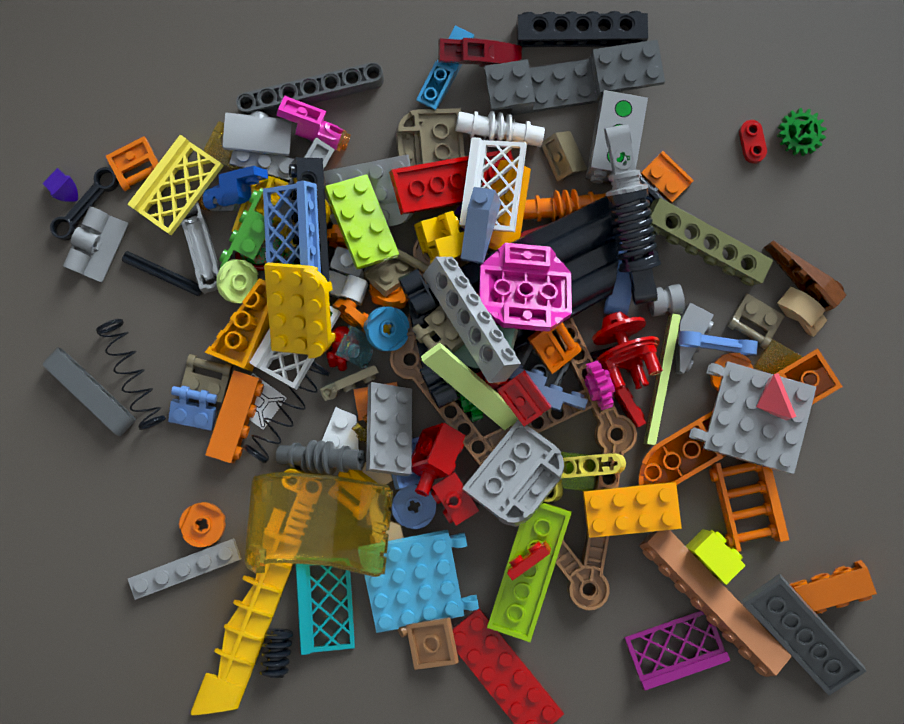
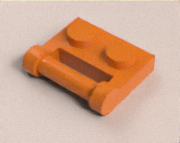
M145 136L106 155L124 191L131 189L130 186L148 178L159 163ZM148 161L151 162L152 166L125 178L124 173Z
M563 322L551 331L537 330L527 338L551 374L555 373L581 352L580 345L574 342ZM555 329L567 346L566 351L562 349L552 332Z

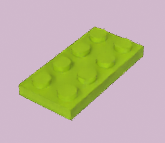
M367 174L325 186L326 195L356 270L399 256L398 249Z

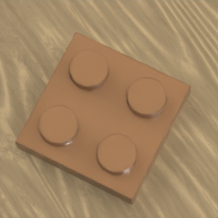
M450 617L406 625L415 670L454 665L459 662Z

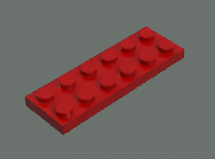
M510 150L508 153H506V156L510 160H513V156ZM500 151L488 152L486 156L491 161ZM469 156L396 168L389 171L400 214L404 215L461 204L463 202ZM504 156L493 164L496 167V169L498 168L500 160H507ZM492 166L484 172L483 178L486 182H489L495 176L496 171Z
M480 608L474 610L452 628L458 655L514 724H554L564 715L561 708L498 631L487 628L489 619Z

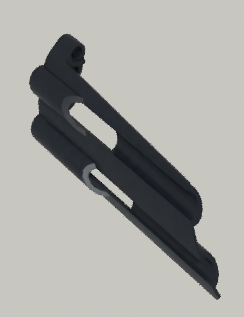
M607 196L511 242L514 244L551 247L556 253V257L571 272L572 314L570 318L613 294L618 271V251L616 246L619 244V242H615L614 238L621 234L613 233V229L619 227V225H612V220L618 217L610 216V212L616 209L609 208ZM498 249L486 254L484 262L497 252ZM470 262L460 267V269L468 278L476 294H479V270L481 264ZM418 268L398 278L408 301L412 329L417 324L426 329L429 325L424 319L438 308L440 303L430 289L429 284H425ZM517 329L518 333L513 350L516 351L528 344L529 340L527 338L537 330ZM437 334L431 337L435 343L441 340ZM416 339L422 367L419 371L437 407L440 409L460 399L454 388L422 361L421 356L428 351V348L424 343H420ZM470 368L475 374L481 371L478 369Z

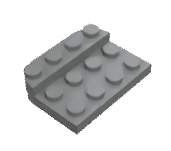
M409 155L324 171L326 186L367 174L388 226L403 224L413 215V213L400 214L389 171L392 169L411 166ZM331 208L332 215H330V219L333 224H338Z
M518 419L462 490L499 518L500 522L514 527L519 526L532 517L560 481L564 470L561 451L526 425L524 427Z

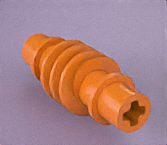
M572 189L570 196L567 190H563L561 196L559 191L555 190L551 198H540L539 195H536L535 199L526 200L523 220L536 219L537 222H541V218H551L552 222H554L557 216L562 218L605 197L606 194H593L592 191H589L588 195H578L577 191Z

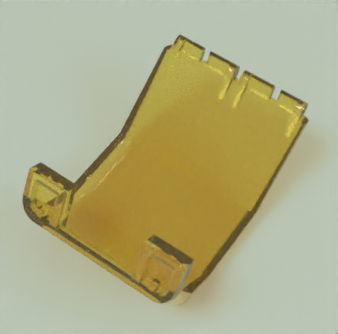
M270 472L255 476L251 485L245 564L247 568L254 573H265V564L295 563L332 566L372 577L385 574L387 557L384 556V553H387L389 534L386 531L390 529L391 511L388 510V507H392L393 490H390L388 485L334 475Z

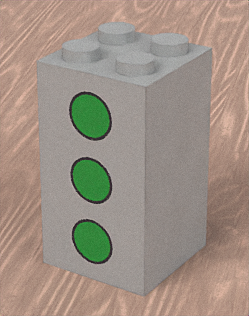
M604 90L598 103L586 178L590 179L591 182L598 184L603 183V181L612 183L608 178L612 174L605 141V128L624 124L629 125L636 169L648 101L647 97ZM620 153L617 162H621L623 166V162L627 161V158Z

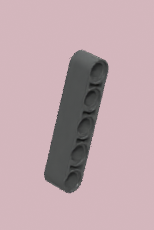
M58 347L42 363L57 380L116 435L121 437L136 421V418L63 349Z

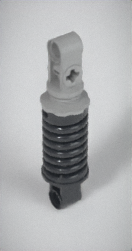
M624 124L605 128V141L612 174L608 176L609 180L612 181V190L605 194L609 199V208L616 209L610 212V216L618 217L612 220V225H619V227L613 229V233L621 234L614 238L615 242H622V244L616 246V250L627 251L617 256L619 260H622L618 270L619 272H629L634 305L658 301L652 268L661 265V260H659L658 252L655 251L657 243L653 242L656 237L652 233L654 232V226L650 225L653 222L652 217L649 216L652 212L650 208H647L650 205V201L646 199L649 186L647 184H640L639 175L641 173L640 170L635 169L629 125ZM620 153L627 158V161L623 162V166L621 162H617Z

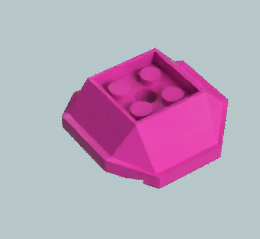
M504 243L497 252L480 266L479 297L487 311L491 314L492 319L503 328L551 331L570 318L572 314L571 272L556 257V253L551 247Z

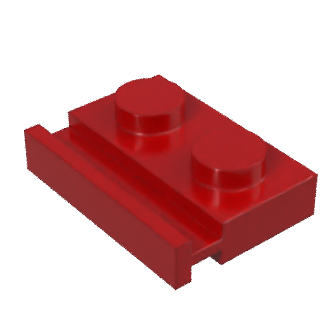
M525 370L497 389L498 393L524 427L545 411L551 409V405Z
M624 387L613 392L626 417L631 419L635 427L644 425L646 423L644 414L634 403L630 390Z
M546 540L541 544L537 541L528 548L529 553L523 557L518 555L509 562L511 566H509L507 574L512 581L550 554L551 547Z

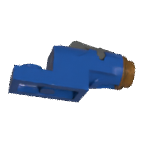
M250 166L219 174V184L213 188L206 189L199 198L200 208L215 212L236 211L239 204L249 201L251 185L259 184V181L268 179V170Z

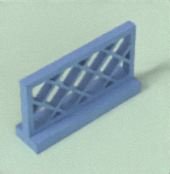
M298 181L296 184L263 189L266 263H275L279 259L283 264H292L295 258L298 257L300 265L317 267V271L321 273L317 185L307 181ZM293 190H297V199L292 203L288 196ZM271 193H277L281 197L275 206L271 203ZM284 202L291 207L285 216L279 211ZM294 212L298 214V222L295 226L289 221ZM277 214L282 220L275 228L272 225V219ZM285 224L292 229L286 238L280 233ZM295 234L299 236V245L296 249L290 244ZM276 237L283 242L277 251L273 248V241ZM286 247L293 252L287 261L281 256Z

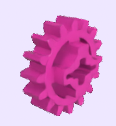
M598 360L586 364L588 374L585 376L586 379L584 381L590 399L597 401L598 407L601 410L613 407L612 397L615 387L609 371L602 369L601 363Z

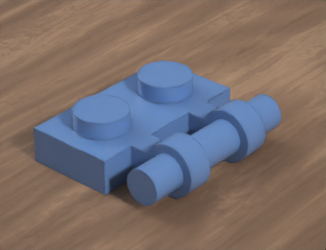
M173 386L171 394L179 396L180 400L173 399L171 401L168 422L212 431L217 407L208 406V402L215 404L217 395L210 394L206 390H201V392L191 390L187 386ZM189 398L199 400V404L189 402Z

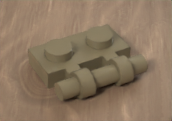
M441 305L424 319L429 325L426 329H423L419 324L415 325L412 329L416 334V339L420 343H424L428 351L438 343H441L445 348L449 347L455 353L464 345L463 340ZM435 334H437L441 338V340L436 343L431 338Z

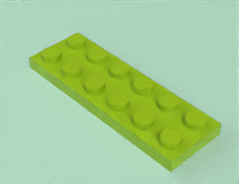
M542 503L528 521L519 525L487 628L531 642L568 526L571 511ZM546 540L551 547L550 554L512 581L507 574L508 568L511 566L509 562L518 555L523 557L529 553L528 548L537 541L541 544Z

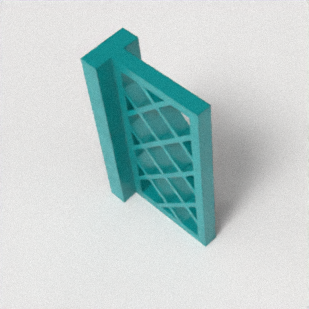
M350 558L295 561L301 655L312 652L355 648ZM345 563V573L340 579L330 572L335 564ZM325 564H331L328 569L324 566ZM320 565L325 570L317 581L310 575V566ZM327 573L337 580L329 591L320 584ZM345 576H346V585L342 582V580L345 578ZM310 579L315 583L312 587ZM339 583L347 591L346 596L341 601L331 594ZM317 585L327 593L319 603L311 598V592ZM328 596H331L339 603L331 613L321 606ZM346 599H347V607L343 604V603L346 601ZM312 602L316 605V607L313 610ZM340 606L348 611V617L342 624L333 617ZM318 608L328 615L320 626L312 618V615ZM330 618L340 626L332 636L322 629ZM347 622L349 624V630L345 627ZM313 625H314L315 627H317V630H316L314 633H313ZM342 628L349 634L350 643L340 644L334 639ZM319 631L329 638L324 646L314 647V637ZM331 641H333L336 645L329 644L331 643Z

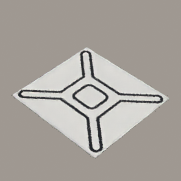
M262 380L261 384H264L263 392L260 397L257 396L254 404L257 405V410L254 417H250L249 420L264 430L267 425L264 418L272 419L279 409L276 401L284 402L287 398Z

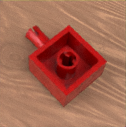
M444 422L423 429L412 454V472L421 477L415 492L424 497L429 496L434 479L446 477L453 473L456 467L455 461L464 447L463 441L466 435Z
M454 471L451 475L432 485L433 491L431 495L437 504L442 502L445 507L443 514L448 522H454L457 526L479 512V509L472 498L462 490L464 486Z

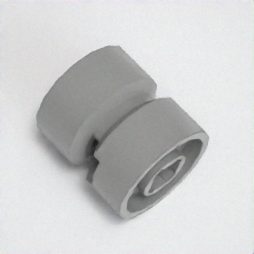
M680 284L666 286L665 290L661 287L656 288L658 301L648 303L652 317L665 315L666 311L674 314L684 312L685 299Z

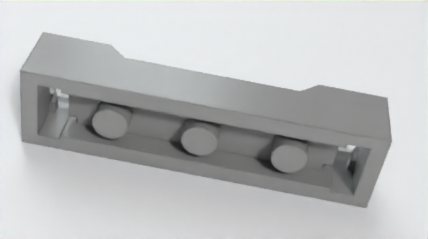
M197 202L181 222V225L185 232L199 288L205 294L218 290L217 280L210 285H207L205 280L208 281L214 279V276L217 277L220 267L203 208ZM194 214H197V215H198V216H195V217L188 218V220L186 219V217H188V216H191V215H194Z

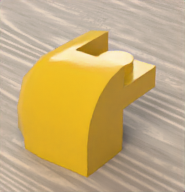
M453 211L414 224L423 254L428 253L431 259L430 263L433 262L435 257L455 258L461 255L464 232H459V220Z

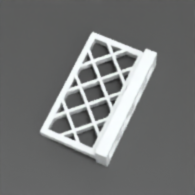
M476 137L471 138L459 223L464 230L467 208L473 188L492 189L490 186L501 178L507 186L497 193L499 198L508 190L512 191L514 198L506 206L501 201V205L504 208L498 212L497 219L505 212H508L511 216L510 226L500 225L496 219L495 223L497 225L494 226L493 231L515 232L527 148L526 142L489 141ZM497 147L500 153L490 161L486 156L487 148ZM512 148H520L519 156L511 162L506 153ZM504 156L510 164L499 172L493 164ZM492 166L497 175L489 182H486L483 178L484 172ZM514 168L517 176L508 184L503 175Z
M330 306V312L333 313L330 317L332 330L341 312ZM269 328L250 364L297 390L315 358L310 359L307 357L306 360L300 362L296 353L272 351ZM293 354L295 364L285 367L283 357ZM279 358L281 368L274 371L268 369L271 362ZM296 368L298 375L291 382L288 380L286 371Z

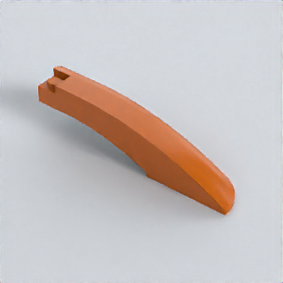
M819 349L812 351L777 372L781 377L816 386L812 405L843 387ZM713 411L656 444L643 459L639 473V485L676 482L677 485L724 458L726 455L703 449L704 442L689 438L690 431L693 428L707 432Z

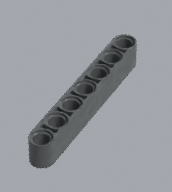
M373 62L240 94L237 97L236 105L241 114L250 115L254 111L271 114L278 111L284 96L289 92L295 93L292 99L309 105L379 88L383 84V69L378 63ZM373 72L379 74L375 79H371L368 76ZM352 77L358 79L354 84L348 83V80ZM331 82L337 83V86L333 89L327 88V85ZM310 87L316 88L312 94L306 93V90ZM268 97L274 98V100L272 101V103H270V104H265V103H264V101H265L266 98H268ZM245 103H253L249 109L243 108Z

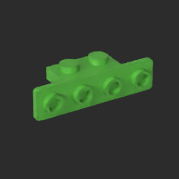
M260 188L259 191L254 190L249 199V202L252 203L249 211H243L239 222L242 224L238 231L234 229L229 239L232 242L229 250L224 249L219 258V261L222 262L220 268L230 261L234 251L255 260L265 240L264 215L256 211L263 196V188Z

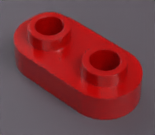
M747 120L739 129L742 151L747 162L757 164L767 155L764 133L758 121ZM749 127L754 128L755 133H751ZM753 148H757L759 154L754 153Z

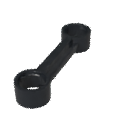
M103 167L98 169L94 174V184L65 217H57L51 222L50 231L55 237L64 241L70 240L76 230L75 225L86 214L89 206L92 207L105 191L111 192L118 187L119 182L110 168ZM105 173H112V183L108 186H101V176ZM61 222H68L70 226L68 233L59 236L57 234L58 225Z

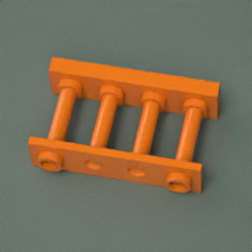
M750 462L727 468H721L720 463H713L711 465L712 469H709L712 482L716 484L727 530L725 539L727 540L728 547L734 548L739 552L741 551V542L768 536L779 542L789 540L772 469ZM749 471L758 472L760 481L757 484L731 490L726 489L724 477ZM758 492L763 494L765 503L762 506L732 512L729 499ZM763 514L769 517L770 524L768 527L737 534L734 521Z

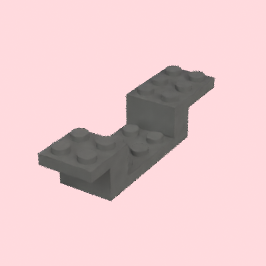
M658 40L593 49L590 59L529 68L527 59L484 67L491 111L510 108L512 116L598 103L604 90L620 93V91L659 86L665 83Z

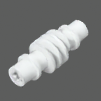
M474 111V114L458 113L455 131L468 133L471 138L474 135L484 136V140L486 137H489V141H494L497 138V141L526 142L527 145L541 147L545 129L531 125L530 121L522 124L515 122L514 119L512 122L511 114H507L504 120L503 113L501 112L498 113L495 119L494 111H490L488 117L480 116L477 111Z

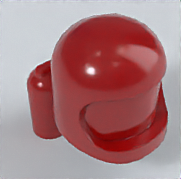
M339 326L332 331V333H335V340L331 344L332 351L327 353V361L330 367L338 366V370L345 371L347 369L346 356L354 352L357 340L351 328Z

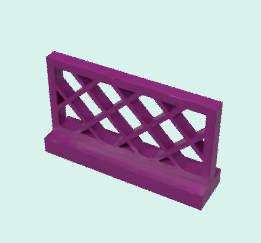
M702 611L624 637L642 690L646 691L730 661L716 626L708 622L705 631L694 626L697 617L704 615ZM692 619L691 624L685 622L687 620ZM682 623L689 627L685 638L673 634L676 624ZM672 626L670 632L664 629ZM692 628L704 634L699 646L687 640ZM710 628H711V631H712L713 635H711V634L708 633L709 630H710ZM658 630L668 634L663 646L652 641L654 633ZM650 634L649 639L644 637V635ZM671 636L683 641L678 653L666 648ZM707 636L715 639L718 649L710 652L702 648ZM639 637L647 641L643 653L634 650L631 640ZM650 643L662 649L657 661L645 655ZM686 643L697 648L695 656L691 659L681 655ZM664 651L676 655L673 665L666 666L660 663ZM700 651L705 652V654L699 655ZM636 654H638V655L641 656L640 659H639V662H638V659H637V657H636ZM643 658L655 663L652 672L643 675L640 667ZM679 658H682V659L685 660V661H682V662L677 663L678 660H679ZM658 665L664 667L662 669L656 670Z

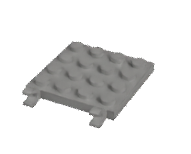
M728 361L725 363V367L710 363L706 374L721 377L707 432L698 428L691 429L689 438L704 442L703 449L793 475L816 386L780 376L796 414V417L786 421L756 407L768 379L774 374Z

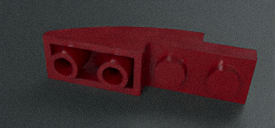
M464 37L462 40L444 38L438 40L439 63L476 64L479 67H485L487 65L522 60V46Z

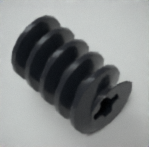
M268 628L271 633L264 635V637L269 639L270 642L263 644V647L269 649V652L262 653V656L268 658V660L260 663V665L266 667V670L259 671V674L270 678H283L289 671L285 665H288L290 660L286 656L291 654V650L286 647L292 645V641L287 638L293 637V632L283 628Z

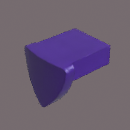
M58 168L42 183L51 192L50 195L57 200L65 202L78 200L76 184L70 176H66Z

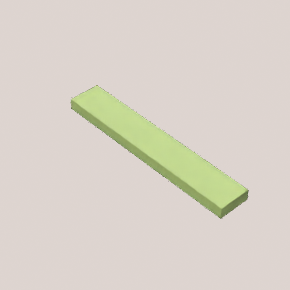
M438 343L421 356L422 361L502 429L506 430L517 422L518 418L501 395L441 343Z

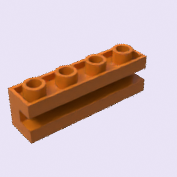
M233 371L205 454L206 456L228 463H235L236 460L240 459L243 452L241 447L242 441L247 438L250 431V426H248L249 419L254 417L257 410V405H254L257 396L260 397L263 392L264 384H261L263 379Z

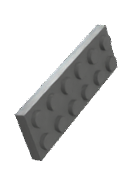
M778 574L743 598L744 605L828 695L833 694L867 672L865 666L781 574Z

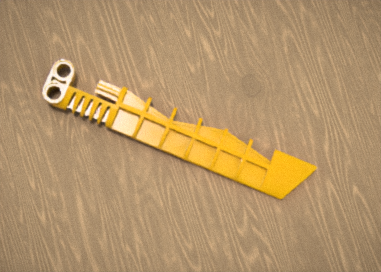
M288 468L281 475V484L285 488L297 492V496L282 533L279 532V528L286 512L275 507L272 509L266 527L261 528L260 552H252V556L258 558L256 578L243 575L242 579L253 584L243 601H233V604L239 607L228 624H224L225 633L222 649L215 648L214 650L215 653L221 655L218 676L210 673L205 674L192 707L191 715L238 709L264 642V635L267 634L302 543L300 536L305 535L303 528L308 527L306 521L311 519L309 513L314 511L312 505L317 504L323 489V482L318 476ZM292 472L296 474L298 478L297 483L289 484L286 481L287 473ZM308 481H316L319 486L318 490L315 492L309 491L306 486Z

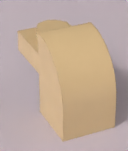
M790 287L777 302L783 313L787 317L799 321L805 332L810 336L814 337L827 322L823 315L825 309L810 295L798 289Z

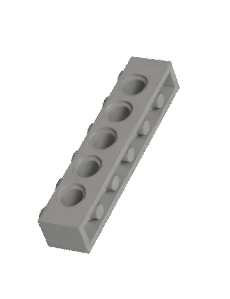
M435 257L422 276L429 284L430 289L489 383L506 381L521 364L514 350L510 347L503 333L492 319L491 314L481 302L480 297L474 291L468 278L460 269L458 262L453 257Z

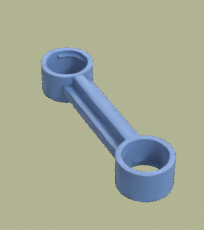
M679 331L678 346L700 347L748 356L757 355L758 341L709 336L694 331Z

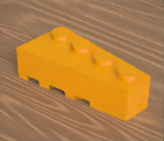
M500 160L497 170L501 172L510 163L507 160ZM524 166L515 232L493 231L487 250L489 252L495 251L504 243H511L521 236L531 171L526 166ZM512 168L503 175L508 184L516 178L517 172ZM500 178L490 187L499 193L507 185ZM508 190L500 197L505 206L513 201L514 194L511 190ZM505 212L497 221L500 225L510 226L511 216L508 212Z
M260 278L244 298L243 304L237 312H234L230 317L231 320L226 327L218 333L217 339L212 346H209L205 351L207 354L249 371L254 369L250 361L270 328L266 281Z

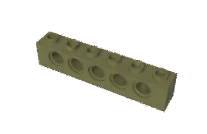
M662 198L652 202L650 206L652 213L649 216L653 219V222L650 224L654 226L653 234H660L666 237L665 240L670 244H679L685 248V252L691 255L701 256L704 258L703 261L709 265L721 267L722 272L741 278L740 281L745 285L753 286L763 283L773 262L771 258ZM666 218L672 222L671 229L666 226ZM685 229L690 231V239L685 236ZM704 239L708 240L709 249L704 247ZM723 249L728 253L727 260L722 255ZM742 259L746 262V269H743L741 266Z

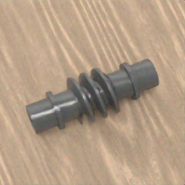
M311 440L307 446H302L297 442H294L292 445L278 446L276 461L280 465H290L292 469H298L301 466L305 473L333 475L337 469L343 473H347L349 470H362L365 464V454L363 450H352L349 446H342L340 449H337L332 441L325 443V441L317 442L316 440Z

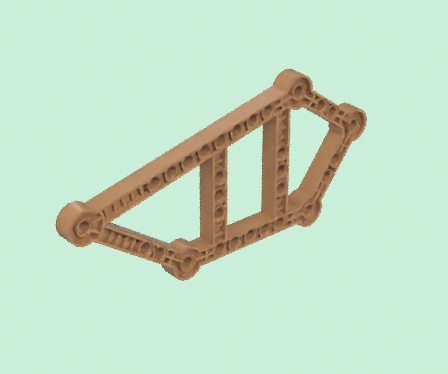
M416 240L413 247V257L430 266L431 259L427 256V253L423 254L419 240ZM461 255L454 258L458 262L459 267L469 263V261L461 260ZM409 314L407 341L399 349L391 351V367L400 378L415 382L447 425L458 430V426L462 423L470 426L471 431L469 435L465 436L463 444L479 466H481L512 426L506 430L498 429L483 437L455 401L440 409L437 407L419 371L422 367ZM570 318L563 324L567 330L572 331L573 340L580 345L583 358L579 361L572 358L568 363H570V367L582 390L578 393L585 395L584 399L588 400L585 411L591 409L598 423L594 434L596 444L601 448L600 454L616 453L624 457V453L629 451L636 442V427L631 419L618 414L614 404L611 408L601 410L598 407L597 401L590 399L581 373L583 369H586V364L593 362L573 318ZM555 329L554 333L562 349L566 351L567 346ZM409 354L416 357V363L412 366H407L404 363V358ZM563 404L561 410L562 417L560 419H554L551 416L552 409H549L539 416L543 422L541 428H533L531 422L527 426L540 433L584 412V410ZM446 407H455L457 415L454 418H447L444 414ZM614 428L618 429L621 433L620 439L617 441L613 440L610 436L611 430ZM475 441H481L484 445V450L479 454L472 451L471 446ZM617 461L603 462L604 467H614L618 464ZM620 473L612 474L613 480L608 485L603 482V475H597L594 490L618 488ZM586 532L581 562L565 541H562L556 565L568 579L567 592L570 599L579 608L584 610H596L602 607L610 594L608 581L603 576L609 536L589 538ZM586 583L593 584L594 588L590 594L583 593V586Z

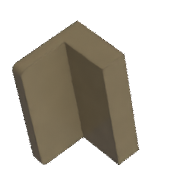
M570 131L554 133L542 142L541 146L557 182L565 180L574 173L587 170Z

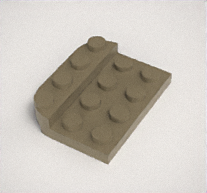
M461 108L417 109L410 111L401 119L396 129L397 155H409L411 166L465 157L463 132L455 131L457 116L461 112Z

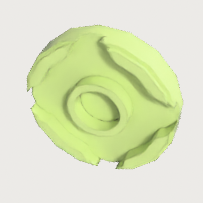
M233 259L226 262L217 274L216 285L220 295L231 303H243L244 298L258 281V272L246 260Z

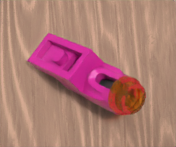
M284 96L278 108L277 116L298 123L295 135L307 139L311 144L315 138H318L335 149L334 151H346L351 134L346 133V130L324 121L326 111Z

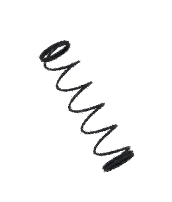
M114 319L98 326L96 328L97 334L102 337L119 336L107 346V348L105 349L106 354L111 356L129 354L122 360H120L113 369V372H115L116 374L137 373L124 383V385L122 386V391L125 393H138L147 391L146 393L138 397L130 406V410L133 412L155 410L153 413L144 418L138 425L139 430H144L163 422L166 418L164 415H160L147 420L153 414L158 412L162 407H155L144 410L132 409V406L143 396L150 393L153 390V388L138 391L124 390V387L128 382H130L132 379L143 373L145 370L141 369L132 372L116 371V367L121 362H123L131 355L135 354L137 351L135 350L119 354H111L107 352V349L114 342H116L118 339L122 338L123 336L129 333L124 332L115 335H101L103 333L113 331L124 324L123 319ZM116 324V325L111 326V327H109V328L103 329V328L108 327V326H110V325Z
M313 361L311 365L319 371L309 368L310 371L329 376L330 372ZM305 375V377L314 386L316 391H312L301 386H299L298 388L306 390L308 392L317 393L318 389L316 385L307 375ZM289 385L288 387L293 392V394L299 399L304 408L296 407L294 405L279 400L276 401V404L282 410V412L288 417L292 425L283 424L270 418H264L265 423L276 434L280 442H274L257 435H251L252 439L263 450L267 458L247 444L243 446L244 450H246L249 454H251L253 457H255L263 463H267V461L269 460V456L265 449L259 444V442L254 437L273 444L281 443L280 436L266 420L272 421L274 423L286 427L294 426L292 419L283 410L279 403L285 404L287 406L299 410L306 409L304 402Z

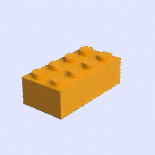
M676 482L582 491L587 536L589 538L682 529Z

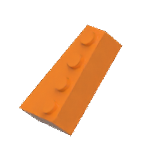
M862 560L854 562L855 567L852 568L845 566L835 568L832 575L821 573L812 577L811 582L807 583V580H800L790 584L816 614L824 613L827 611L826 608L836 606V608L848 606L850 601L857 599L859 602L872 599V595L877 594L869 570Z

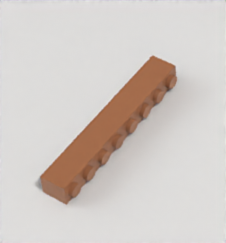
M670 530L651 532L639 545L643 550V554L659 566V571L675 583L674 585L677 590L685 593L691 599V604L707 616L706 619L710 624L717 626L721 630L723 637L739 649L738 652L742 657L750 660L755 666L754 669L760 675L765 677L777 676L792 655Z

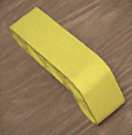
M616 453L563 458V475L554 487L553 497L547 496L544 502L558 501L562 497V478L618 474L626 467L625 458ZM591 459L596 464L593 472L589 471L587 467ZM569 461L574 466L571 474L566 471V465ZM617 461L618 463L617 466L614 467H604L603 462Z

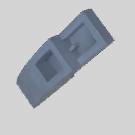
M519 365L509 378L512 379L523 371V366ZM531 369V372L526 371L551 405V409L561 412L563 404L585 411L588 400L584 399L585 395L572 391L571 394L562 392V387L550 384V387H546L548 379L544 376V372L536 369Z

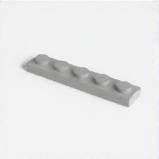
M233 538L128 578V582L136 600L236 562L242 558L236 541Z

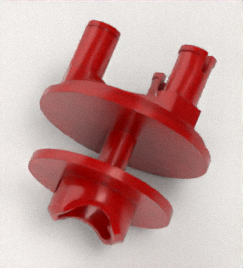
M621 311L609 314L603 318L602 329L592 337L593 343L596 345L618 343V346L601 354L596 361L598 360L601 363L602 369L609 371L615 391L626 386L619 368H624L627 372H630L635 388L641 389L640 381L644 387L649 385L642 368L644 366L643 360L649 376L657 375L663 371L656 356L660 341L655 336L629 341L628 337L643 329L646 321L643 317L630 318Z

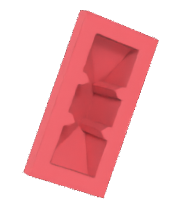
M779 373L774 374L768 379L756 407L787 421L796 417V414Z

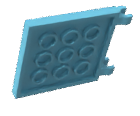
M448 530L359 546L376 633L399 629V627L427 620L464 616V610L473 611L479 609L477 595L461 598L452 547L463 548L467 546L465 533L449 536Z

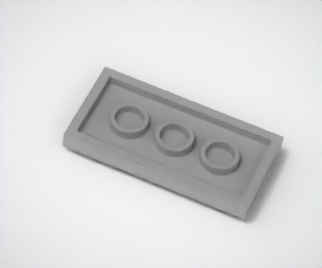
M375 382L368 384L366 471L400 476L412 474L411 388Z

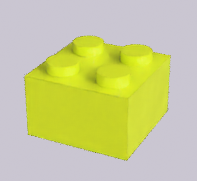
M702 529L686 547L721 583L727 585L746 566L741 561L743 557L736 549L726 546L727 540L719 532L715 533L713 530Z

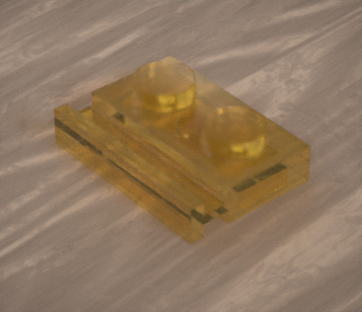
M772 339L755 366L764 372L775 374L803 356Z

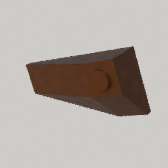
M774 240L764 247L795 286L819 302L825 309V312L836 308L846 297L841 283Z

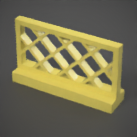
M179 135L129 201L128 205L172 236L224 165L189 142L185 137ZM193 151L197 152L198 160L188 162V157ZM213 163L215 165L210 172H203V164ZM198 166L199 175L189 177L188 168ZM184 169V178L175 180V174L178 170ZM200 180V186L197 190L190 191V182ZM185 183L186 192L176 194L175 185ZM171 186V195L162 197L163 190ZM186 197L187 203L185 206L177 208V199ZM172 201L173 210L163 212L162 203ZM157 204L158 213L149 215L147 213L152 205ZM173 215V222L167 228L164 225V217Z

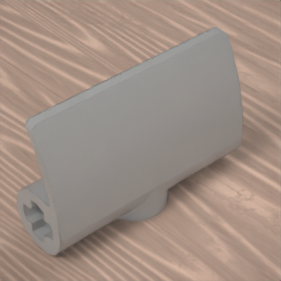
M254 111L250 115L226 112L223 149L289 156L292 121L268 117L266 113L261 111Z
M89 206L81 227H77L71 237L72 247L63 266L103 282L129 223Z

